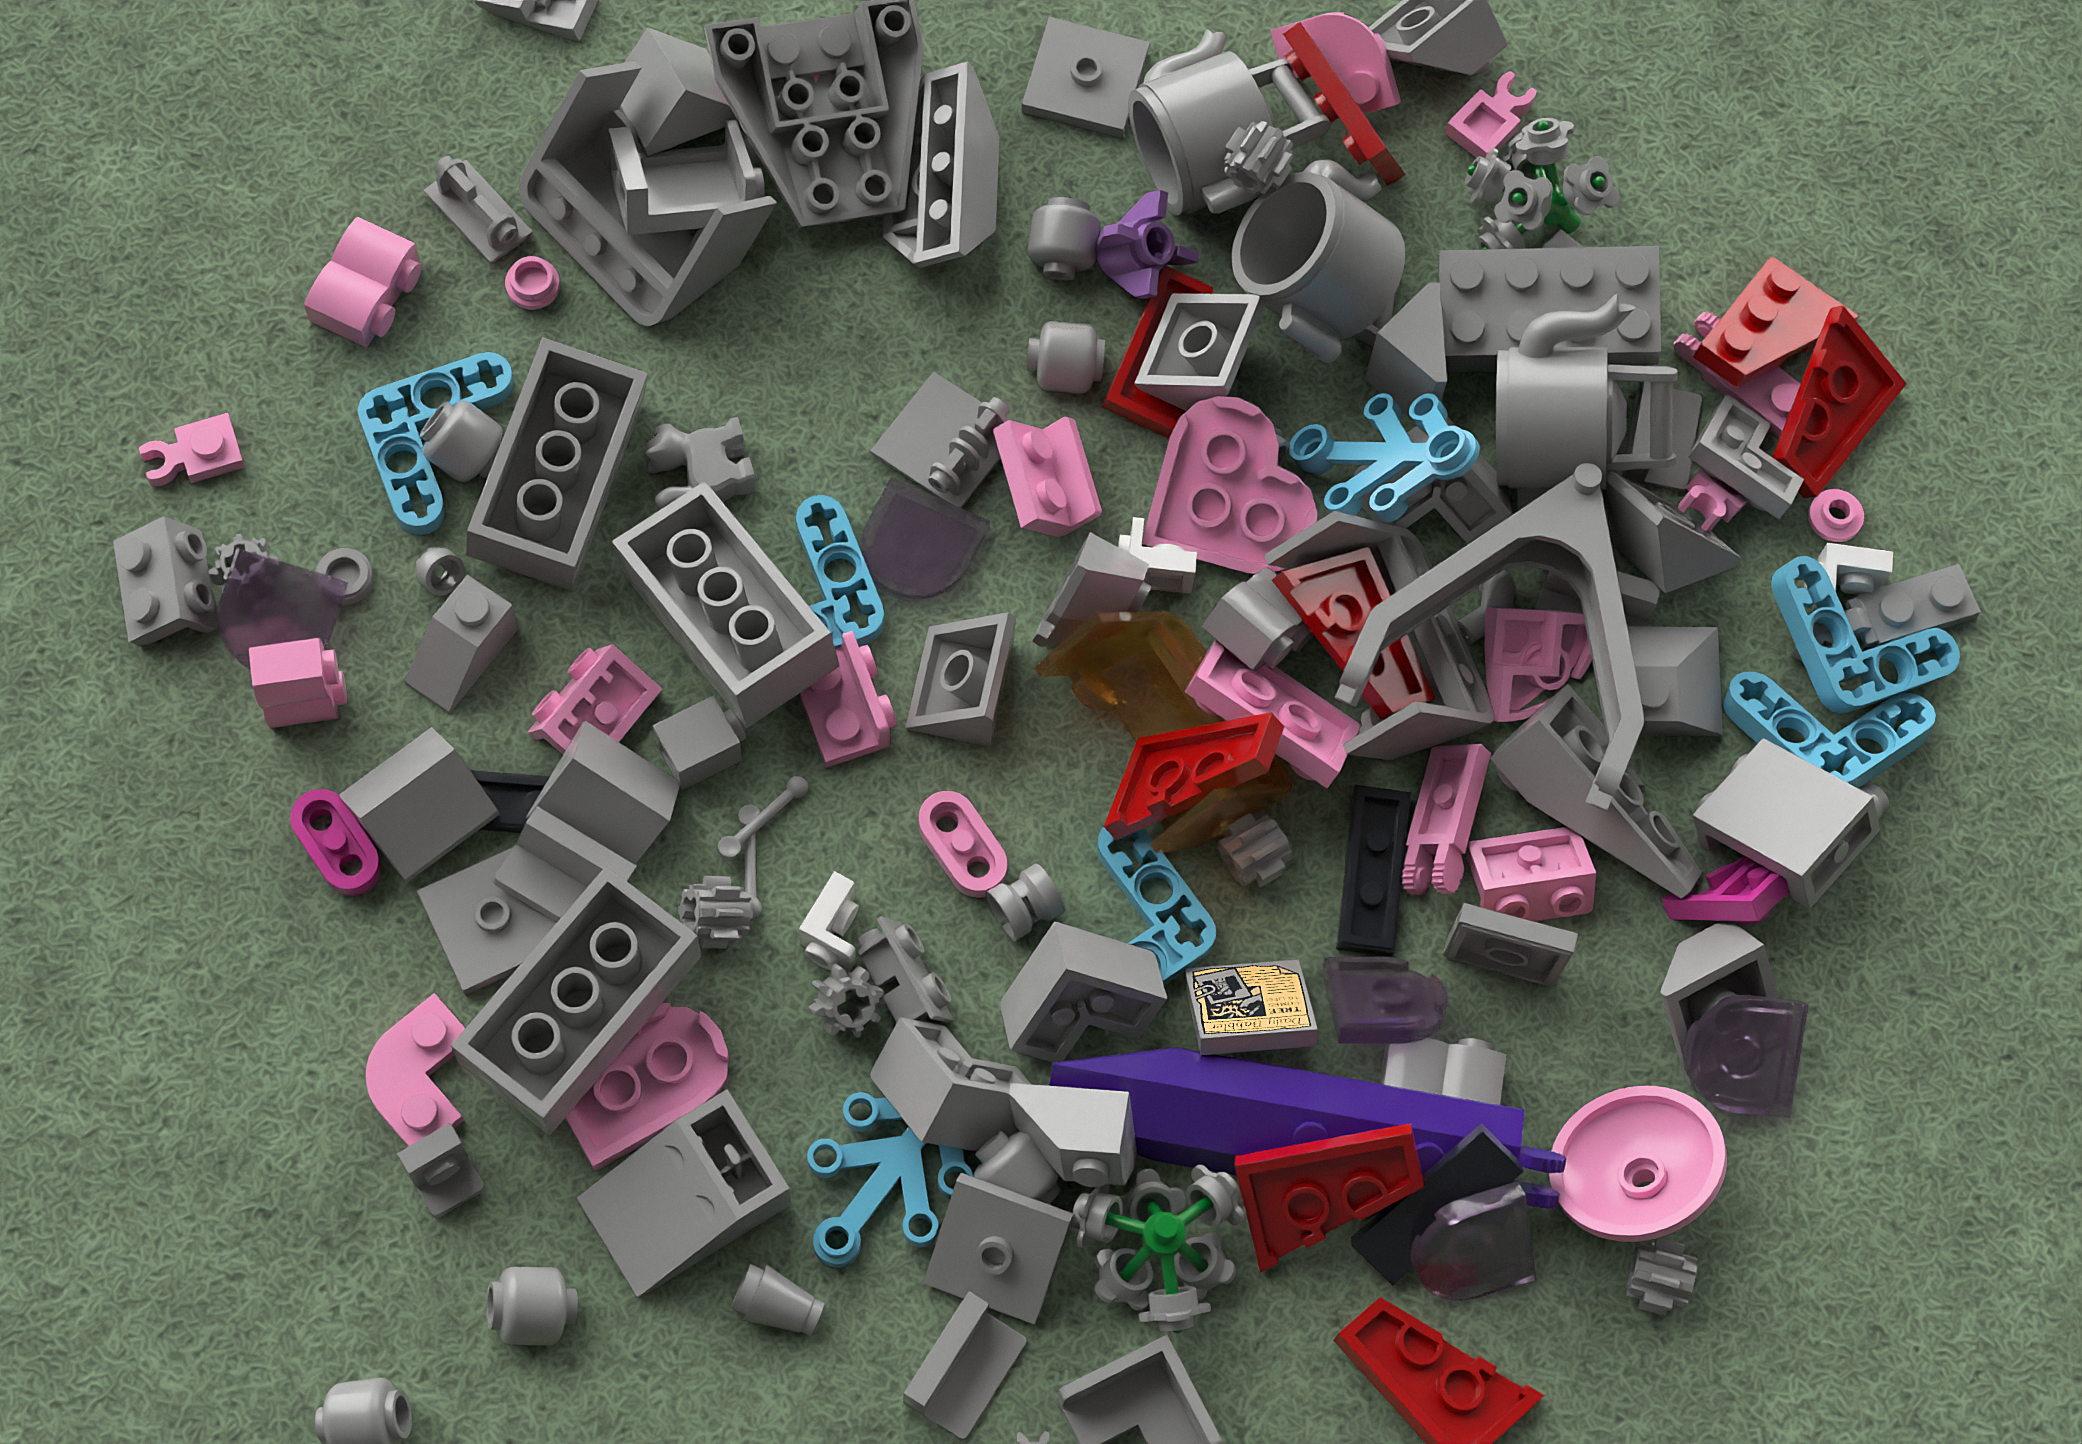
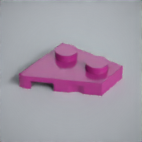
M1743 855L1736 862L1724 865L1705 875L1709 886L1708 889L1696 895L1687 894L1683 898L1670 893L1662 901L1668 917L1672 920L1737 921L1740 925H1751L1766 919L1770 915V910L1790 891L1786 878Z

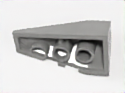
M1567 684L1513 732L1491 756L1490 759L1496 765L1498 776L1507 787L1514 791H1519L1527 802L1679 898H1683L1691 891L1702 871L1667 818L1657 811H1652L1649 814L1642 806L1644 798L1640 787L1644 784L1634 769L1624 772L1607 812L1585 803L1606 752L1605 748L1608 747V740L1603 723Z

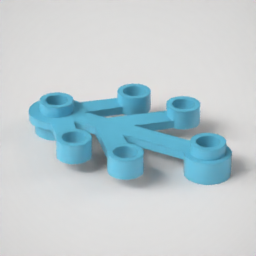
M1381 393L1375 395L1367 402L1364 407V415L1371 425L1381 432L1386 442H1335L1323 426L1313 424L1299 430L1291 439L1289 454L1303 471L1316 475L1326 473L1335 464L1371 465L1347 482L1334 485L1326 493L1324 504L1331 513L1337 511L1355 516L1362 507V496L1406 466H1417L1395 483L1384 484L1372 493L1369 501L1370 507L1384 522H1392L1399 519L1408 508L1407 498L1436 478L1451 480L1466 474L1475 464L1480 451L1478 441L1470 432L1456 426H1448L1445 421L1447 409L1438 397L1432 393L1419 396L1412 402L1409 408V415L1420 430L1427 432L1429 436L1426 443H1413L1400 421L1402 415L1401 408L1391 395Z
M858 1092L850 1095L843 1105V1118L846 1125L857 1132L870 1130L876 1122L903 1119L886 1097L874 1099L867 1093ZM859 1103L868 1105L872 1110L871 1116L864 1121L853 1119L849 1112L854 1105ZM910 1127L905 1130L902 1136L844 1145H839L831 1139H819L810 1146L807 1153L808 1166L811 1172L820 1178L833 1177L840 1170L879 1165L840 1217L828 1218L816 1228L813 1236L814 1252L823 1264L833 1268H841L851 1264L857 1258L861 1248L859 1232L900 1178L906 1211L902 1226L905 1240L912 1246L925 1247L936 1239L938 1220L935 1214L929 1210L921 1150L926 1143L921 1142ZM938 1145L943 1165L938 1174V1188L944 1197L951 1199L954 1189L949 1188L945 1184L944 1179L946 1175L957 1171L973 1177V1172L964 1163L962 1149ZM821 1150H830L834 1152L837 1159L830 1167H820L814 1161L815 1155ZM917 1218H923L931 1224L932 1229L926 1236L918 1237L910 1232V1223ZM832 1231H842L849 1240L843 1248L832 1249L826 1244L825 1239Z

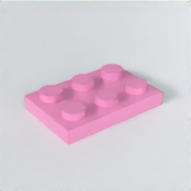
M1217 639L1210 646L1185 690V693L1193 697L1203 711L1212 716H1221L1227 721L1272 712L1285 726L1275 754L1289 762L1290 767L1299 776L1307 780H1315L1326 788L1330 786L1339 774L1348 755L1343 744L1356 737L1361 726L1360 723L1277 667L1272 668L1266 663L1258 670L1253 671Z

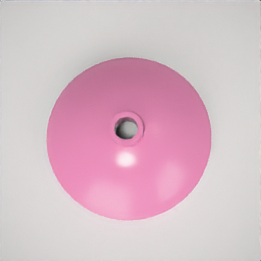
M1627 1087L1609 1092L1587 1103L1566 1122L1551 1150L1567 1158L1565 1170L1561 1173H1549L1552 1189L1560 1193L1559 1206L1570 1220L1583 1230L1598 1237L1614 1241H1646L1666 1236L1683 1228L1708 1208L1724 1181L1727 1167V1150L1717 1121L1694 1098L1665 1087ZM1641 1182H1653L1645 1187H1637Z

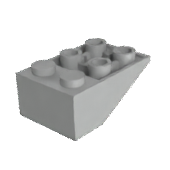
M728 1090L723 1091L675 1120L577 1197L579 1204L637 1299L791 1206L789 1186Z

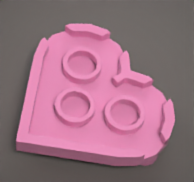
M1216 396L1195 403L1179 418L1167 446L1142 538L1143 545L1151 547L1159 544L1176 545L1184 551L1197 552L1198 560L1245 573L1256 574L1267 567L1274 573L1285 569L1268 565L1264 554L1316 523L1318 511L1311 489L1296 474L1278 466L1279 442L1275 433V427L1273 422L1266 417L1259 407L1239 397Z
M662 1003L565 1117L594 1172L645 1145L675 1120L717 1096L725 1088L728 1082V1050L721 1030L707 1014L701 1011L699 1014L687 1007H671L670 1003Z

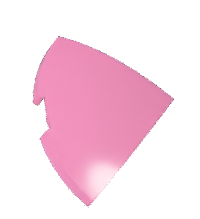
M1486 606L1485 670L1488 696L1494 710L1493 721L1510 722L1531 717L1552 697L1524 710L1520 709L1545 689L1554 690L1563 686L1568 680L1573 667L1571 677L1576 679L1582 678L1592 661L1583 612Z

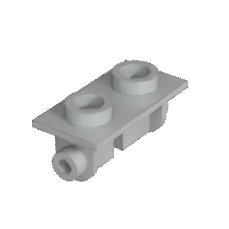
M445 156L435 164L436 181L424 189V193L491 265L533 235V231L467 160L462 162L460 159L453 160L450 156Z
M882 916L878 918L877 921L883 933L881 934L879 929L876 928L861 935L858 941L862 947L858 953L877 987H883L897 978L900 985L882 996L896 1023L899 1018L929 1023L928 1020L930 1019L946 1023L954 1021L946 1006L951 1002L950 993L940 977L934 972L929 974L919 956L924 953V946L915 930L907 923L902 925L901 922Z

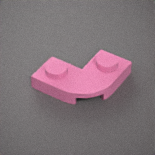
M1332 12L1299 21L1315 41L1364 114L1401 103L1388 52L1379 33L1374 34L1365 24L1353 17L1344 15V12ZM1299 22L1270 30L1278 60L1286 59L1284 55L1293 50L1283 33ZM1293 69V74L1296 78H1299V76Z
M435 993L381 1036L373 1047L366 1066L367 1090L376 1110L407 1147L448 1123H451L454 1129L464 1121L462 1115L429 1078L433 1072L455 1055L451 1044L465 1029Z

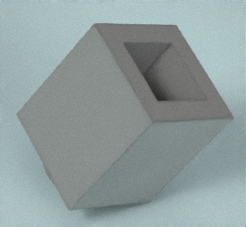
M714 695L653 725L655 743L674 778L678 781L681 791L742 761L740 742L746 739L744 730L731 709L725 712L722 711Z

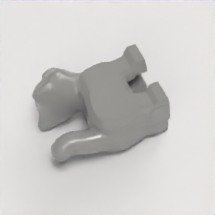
M738 417L729 419L725 426L714 429L703 428L690 434L679 431L671 424H662L656 427L655 434L648 441L647 451L645 452L649 459L647 473L658 474L672 471L681 465H685L688 476L687 487H668L655 497V504L658 508H664L704 481L722 502L735 495H745L754 492L755 474L750 457L741 459L736 464L728 460L744 457L742 446L744 438Z

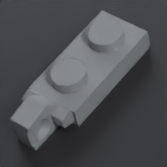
M1959 564L1875 589L1872 593H1861L1847 601L1845 604L1847 610L1844 611L1856 639H1861L1864 648L1878 647L1926 629L1951 627L1976 619L1981 613Z

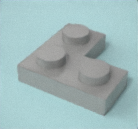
M1726 394L1713 411L1688 458L1696 462L1700 469H1703L1711 478L1722 480L1744 495L1747 502L1753 507L1767 511L1780 519L1792 504L1804 479L1759 449L1771 423L1729 394Z

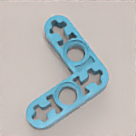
M491 352L479 353L378 387L366 393L360 400L358 415L397 522L408 533L414 535L430 534L440 527L446 514L441 491L430 462L423 454V444L418 434L437 410L423 405L421 400L424 393L433 387H443L452 393L450 405L459 401H468L480 410L504 402L513 391L514 380L510 364L499 354ZM484 370H490L493 376H498L496 377L497 386L487 389L486 385L480 382V373ZM461 377L464 379L465 387H467L469 397L462 399L460 387L456 379ZM411 395L413 407L417 415L411 417L404 401V397ZM386 405L389 411H394L391 413L392 422L382 424L379 418H375L377 416V407ZM398 451H409L418 458L412 470L400 474L394 473L387 468L388 459ZM417 484L423 503L425 505L430 504L427 506L428 515L423 518H417L414 511L409 512L412 509V503L406 488L412 487Z
M825 495L812 496L803 501L796 514L798 536L824 601L809 607L831 632L835 648L842 646V634L853 631L858 646L868 644L875 640L883 630V605L843 507L832 497ZM821 511L825 518L834 517L830 521V535L833 544L824 547V539L820 529L817 526L807 527L812 523V514ZM835 559H845L854 565L856 572L850 580L838 583L828 579L824 569L829 562ZM855 591L856 600L862 613H873L868 617V626L866 628L859 629L856 622H845L850 619V605L846 596Z
M1808 556L1796 557L1777 569L1772 576L1771 587L1778 607L1818 698L1831 712L1838 714L1850 713L1889 699L1894 695L1928 685L1953 672L1959 664L1960 652L1957 643L1950 634L1938 628L1926 629L1862 652L1826 570L1814 558ZM1793 579L1799 581L1803 579L1807 589H1798ZM1816 604L1818 609L1807 615L1805 607L1809 608ZM1815 622L1824 624L1830 630L1833 638L1831 648L1823 647L1815 639L1813 634V624ZM1933 650L1939 658L1938 660L1924 662L1918 666L1914 659L1915 656L1924 651L1930 652ZM1880 658L1888 659L1896 667L1898 673L1896 684L1887 682L1880 674L1878 667ZM1860 676L1863 685L1852 691H1842L1839 681L1846 682Z
M1757 672L1737 674L1730 682L1723 703L1724 711L1730 720L1757 744L1764 738L1824 771L1831 772L1830 774L1857 788H1860L1922 746L1928 739L1936 718L1934 707L1928 700L1913 693H1900L1890 697L1833 735L1773 680ZM1898 718L1902 721L1908 720L1899 726L1897 732L1893 730ZM1780 728L1795 729L1803 735L1805 741L1801 743L1788 742L1781 738L1777 730ZM1860 738L1872 739L1881 745L1884 752L1880 754L1865 752L1857 745L1856 740ZM1844 759L1846 764L1842 773L1833 771L1841 765Z
M1103 827L1098 836L1097 855L1102 865L1150 928L1128 944L1150 950L1155 954L1163 985L1165 986L1183 974L1186 968L1193 967L1211 952L1216 939V926L1212 917L1145 828L1121 838L1125 840L1132 836L1136 840L1133 843L1132 853L1140 865L1144 863L1147 857H1150L1153 861L1142 866L1132 878H1128L1126 873L1132 872L1133 863L1122 851L1116 854L1110 852L1113 845V837ZM1149 878H1161L1170 885L1172 896L1167 902L1162 904L1149 903L1142 897L1140 885ZM1180 902H1184L1187 907L1180 910L1179 917L1189 929L1197 926L1203 929L1199 938L1200 946L1195 947L1190 941L1183 944L1177 942L1181 929L1172 915L1166 923H1162L1159 918L1171 914Z

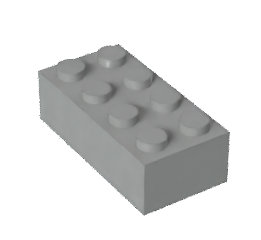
M1659 246L1439 250L1438 283H1440L1446 372H1497L1498 350H1509L1510 347H1519L1523 333L1533 320L1549 312L1596 311L1616 293L1619 304H1628L1636 307L1616 329L1598 337L1563 341L1554 347H1607V365L1646 366L1648 362L1658 364L1661 355Z
M542 337L467 529L466 556L573 591L644 403L648 373Z
M705 481L612 541L626 579L746 728L840 667L831 632Z
M605 866L451 1044L459 1065L550 1136L701 958L698 935L609 867Z

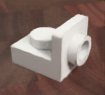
M1133 517L1130 535L1120 534L1118 548L1149 564L1143 582L1150 585L1151 590L1191 594L1195 577L1197 552L1184 551L1181 547L1172 544H1159L1153 548L1142 547L1144 518Z
M1827 543L1817 561L1826 570L1835 591L1836 585H1840L1841 591L1847 594L1859 595L1865 592L1872 593L1875 589L1883 586L1892 573L1893 552ZM1816 604L1813 605L1812 612L1818 609Z
M835 871L799 928L800 945L806 947L804 951L805 956L818 966L831 970L832 965L837 964L845 970L851 971L856 963L855 947L833 934L836 932L843 936L857 914L859 905L853 902L855 899V883Z

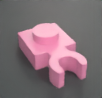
M1511 71L1507 72L1499 79L1494 97L1492 98L1480 89L1447 123L1445 134L1476 158L1478 156L1485 158L1492 147L1499 151L1518 131L1521 119L1517 116L1524 115L1531 109L1537 91L1534 88H1530L1521 97L1511 95L1508 91L1512 87L1516 75Z
M228 413L174 428L178 440L177 443L168 445L162 441H150L139 447L143 461L156 457L165 459V463L161 468L146 473L151 486L168 484L176 477L178 472L187 470L191 483L245 468Z
M1701 469L1686 486L1689 492L1679 503L1678 509L1683 513L1689 508L1699 510L1705 517L1701 528L1704 531H1710L1721 518L1728 523L1747 504V500L1740 492L1722 480L1711 478L1710 475Z

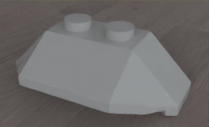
M968 61L922 75L919 83L905 210L900 213L884 215L883 238L919 268L963 257L996 231L1000 137L974 67Z

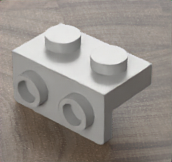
M163 516L113 541L128 642L139 646L152 644L186 627L203 633H209L217 629L214 609L215 596L211 589L206 560L207 546L199 529Z

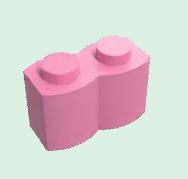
M359 217L355 218L340 239L331 261L323 268L308 293L304 307L309 321L366 348L375 335L383 337L390 329L395 317V308L392 307L393 303L396 302L402 291L406 293L411 292L420 277L422 265L419 263L415 243Z
M320 638L249 648L252 686L257 703L263 709L269 728L339 719L337 706L347 704V690L343 671L338 670L334 649L324 650Z

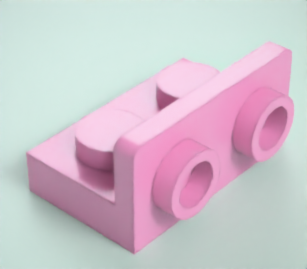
M1063 417L1044 429L1008 420L993 429L1021 528L1060 537L1071 533L1101 515V505L1076 421L1073 418Z
M853 631L842 634V646L835 648L840 667L799 693L826 768L890 747V728L897 726L888 696L885 694L878 697L871 679L878 677L871 650L868 645L858 646Z
M613 644L599 648L596 651L589 647L569 667L567 673L573 678L560 693L552 690L536 706L532 716L537 721L529 729L528 734L535 740L544 738L564 755L582 723L587 721L619 742L661 692L662 688Z
M1569 827L1468 842L1466 859L1481 897V908L1533 922L1587 914L1593 910L1596 871L1582 836Z

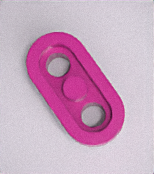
M315 789L300 796L294 803L290 813L291 826L296 837L327 884L335 892L346 896H356L370 890L380 877L381 860L375 846L340 796L330 790ZM318 816H330L332 824L329 828L323 831L312 828V823ZM358 860L362 862V869L358 874L347 876L342 873V868L346 862Z

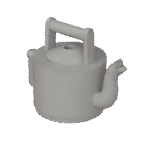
M1206 30L1195 49L1157 62L1145 74L1143 84H1140L1137 89L1130 92L1128 106L1135 142L1141 160L1156 190L1168 192L1167 209L1175 215L1190 214L1208 207L1211 213L1219 214L1255 200L1262 194L1261 192H1258L1256 195L1251 194L1248 190L1242 187L1239 188L1224 172L1226 167L1224 165V158L1228 153L1225 146L1238 127L1246 131L1253 121L1256 124H1259L1261 121L1267 122L1268 125L1274 127L1270 105L1260 92L1259 87L1274 83L1299 120L1300 124L1282 131L1284 132L1283 135L1288 140H1291L1292 148L1316 139L1329 131L1331 127L1327 116L1319 113L1293 74V68L1287 59H1279L1248 70L1242 60L1233 52L1227 51L1221 54L1227 40L1226 33H1212Z
M1330 159L1312 162L1303 172L1288 175L1279 189L1271 185L1265 194H1261L1243 217L1232 249L1233 273L1243 290L1247 294L1262 296L1265 299L1264 306L1282 317L1279 322L1282 333L1315 353L1318 359L1324 363L1335 361L1341 353L1340 341L1353 336L1374 347L1377 332L1393 318L1395 292L1400 283L1405 264V245L1399 229L1394 223L1364 203L1382 191L1376 174L1368 172L1360 178H1356L1343 166Z
M1617 293L1596 311H1558L1546 313L1530 323L1522 335L1519 347H1510L1509 350H1498L1496 388L1497 486H1508L1509 489H1518V511L1573 475L1575 469L1582 463L1594 464L1601 470V489H1606V471L1668 468L1676 465V454L1672 453L1673 382L1678 379L1677 369L1656 366L1607 365V347H1554L1563 341L1598 337L1616 329L1636 308L1633 305L1619 304ZM1617 380L1651 382L1650 453L1616 455L1626 435L1627 402Z

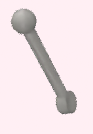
M801 776L790 778L786 784V790L734 837L725 836L721 838L717 847L718 856L725 861L736 859L741 845L793 798H801L808 792L807 781Z
M754 805L742 807L738 814L741 826L745 827L760 813V810ZM756 832L744 842L745 892H749L751 896L750 903L751 910H753V919L757 918L762 912V903L757 899Z

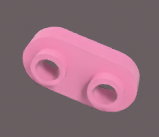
M941 791L928 797L919 811L918 827L923 841L960 892L970 897H986L987 891L1005 881L1007 857L1003 848L966 797L953 791ZM942 817H951L957 822L958 826L951 832H943L938 829L936 823ZM974 862H982L987 865L989 872L984 877L976 878L969 874L967 868Z

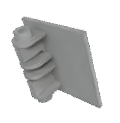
M933 372L873 446L870 453L957 511H960L1001 459L993 429L1008 421L1006 416L1010 409L1002 400L995 397L990 402H980L947 379Z

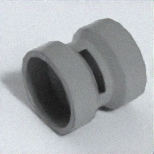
M1037 863L1023 870L1020 873L1019 880L1011 885L1001 883L986 892L989 906L999 923L1008 919L1009 922L1002 927L1013 941H1017L1029 934L1032 925L1040 920L1050 922L1065 912L1064 904L1057 888L1045 870Z

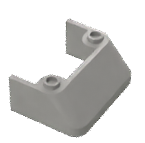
M635 61L579 71L521 175L519 194L526 210L636 322L641 325L651 326L671 320L735 270L743 260L777 202L771 196L717 207L705 228H699L694 236L688 230L627 235L609 173V128L630 127L636 149L638 150L636 130L631 121L619 110L642 69Z
M1333 511L1264 554L1268 565L1293 569L1369 547L1390 596L1433 568L1424 547L1409 530ZM1450 606L1407 634L1436 699L1430 703L1414 702L1382 720L1372 708L1367 709L1361 716L1362 726L1359 729L1360 734L1343 744L1346 754L1394 760L1472 734L1493 722L1494 710L1491 700Z

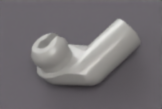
M1505 569L1479 586V591L1482 593L1481 606L1456 621L1462 636L1469 645L1485 636L1486 606L1513 607L1516 584L1512 575Z

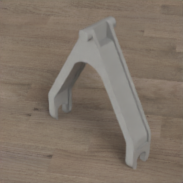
M1582 463L1575 469L1573 475L1375 606L1365 622L1339 682L1341 685L1335 699L1356 707L1382 650L1505 568L1528 565L1550 570L1566 580L1581 599L1608 740V747L1585 803L1607 812L1643 728L1644 713L1600 488L1602 480L1601 470L1594 464Z

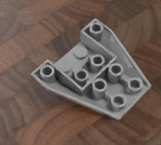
M914 0L862 1L852 14L760 27L758 17L705 25L704 30L715 81L799 229L900 213L905 210L924 48ZM820 75L816 83L813 76Z

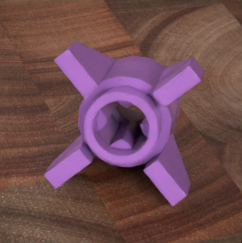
M1163 190L1146 193L1118 223L1104 226L1097 239L1096 256L1102 271L1134 297L1140 299L1157 296L1159 271L1165 265L1184 266L1198 263L1199 252L1181 245L1175 246L1174 237L1170 229L1164 223L1157 221L1166 218L1168 192Z

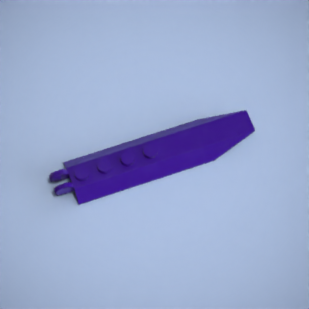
M1167 1048L1054 1062L1049 1086L1129 1092L1137 1155L1158 1162L1191 1168L1203 1165L1209 1171L1225 1172L1236 1176L1235 1156L1409 1123L1412 1125L1422 1174L1429 1170L1481 1123L1528 1169L1545 1173H1561L1565 1170L1567 1160L1565 1156L1555 1151L1552 1152L1522 1145L1524 1109L1221 1055H1200L1198 1051L1181 1048ZM1514 1180L1472 1217L1502 1223L1511 1200L1527 1206L1553 1209L1554 1207L1557 1208L1560 1193L1545 1185H1535Z

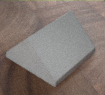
M647 28L624 62L635 61L642 69L619 107L621 112L633 124L638 141L646 155L656 154L725 127L726 120H737L715 81L710 55L707 50L665 33Z
M1428 283L1377 332L1365 375V380L1380 393L1391 395L1402 412L1409 418H1411L1409 408L1416 398L1423 394L1432 393L1441 401L1447 384L1440 283Z
M1172 294L1134 384L1139 390L1185 411H1188L1195 403L1201 400H1207L1216 396L1226 397L1265 305V299L1255 294Z
M1613 471L1607 476L1606 490L1613 543L1619 552L1663 592L1667 593L1735 568L1741 560V557L1711 531H1704L1701 528L1702 523L1689 512L1683 513L1678 509V506Z
M1007 612L929 627L905 726L907 730L991 747L1014 645L1016 623L1014 615Z
M585 721L580 726L526 818L528 819L538 806L635 865L670 821L680 785L676 779Z
M432 727L339 794L360 825L406 883L500 815L457 751Z

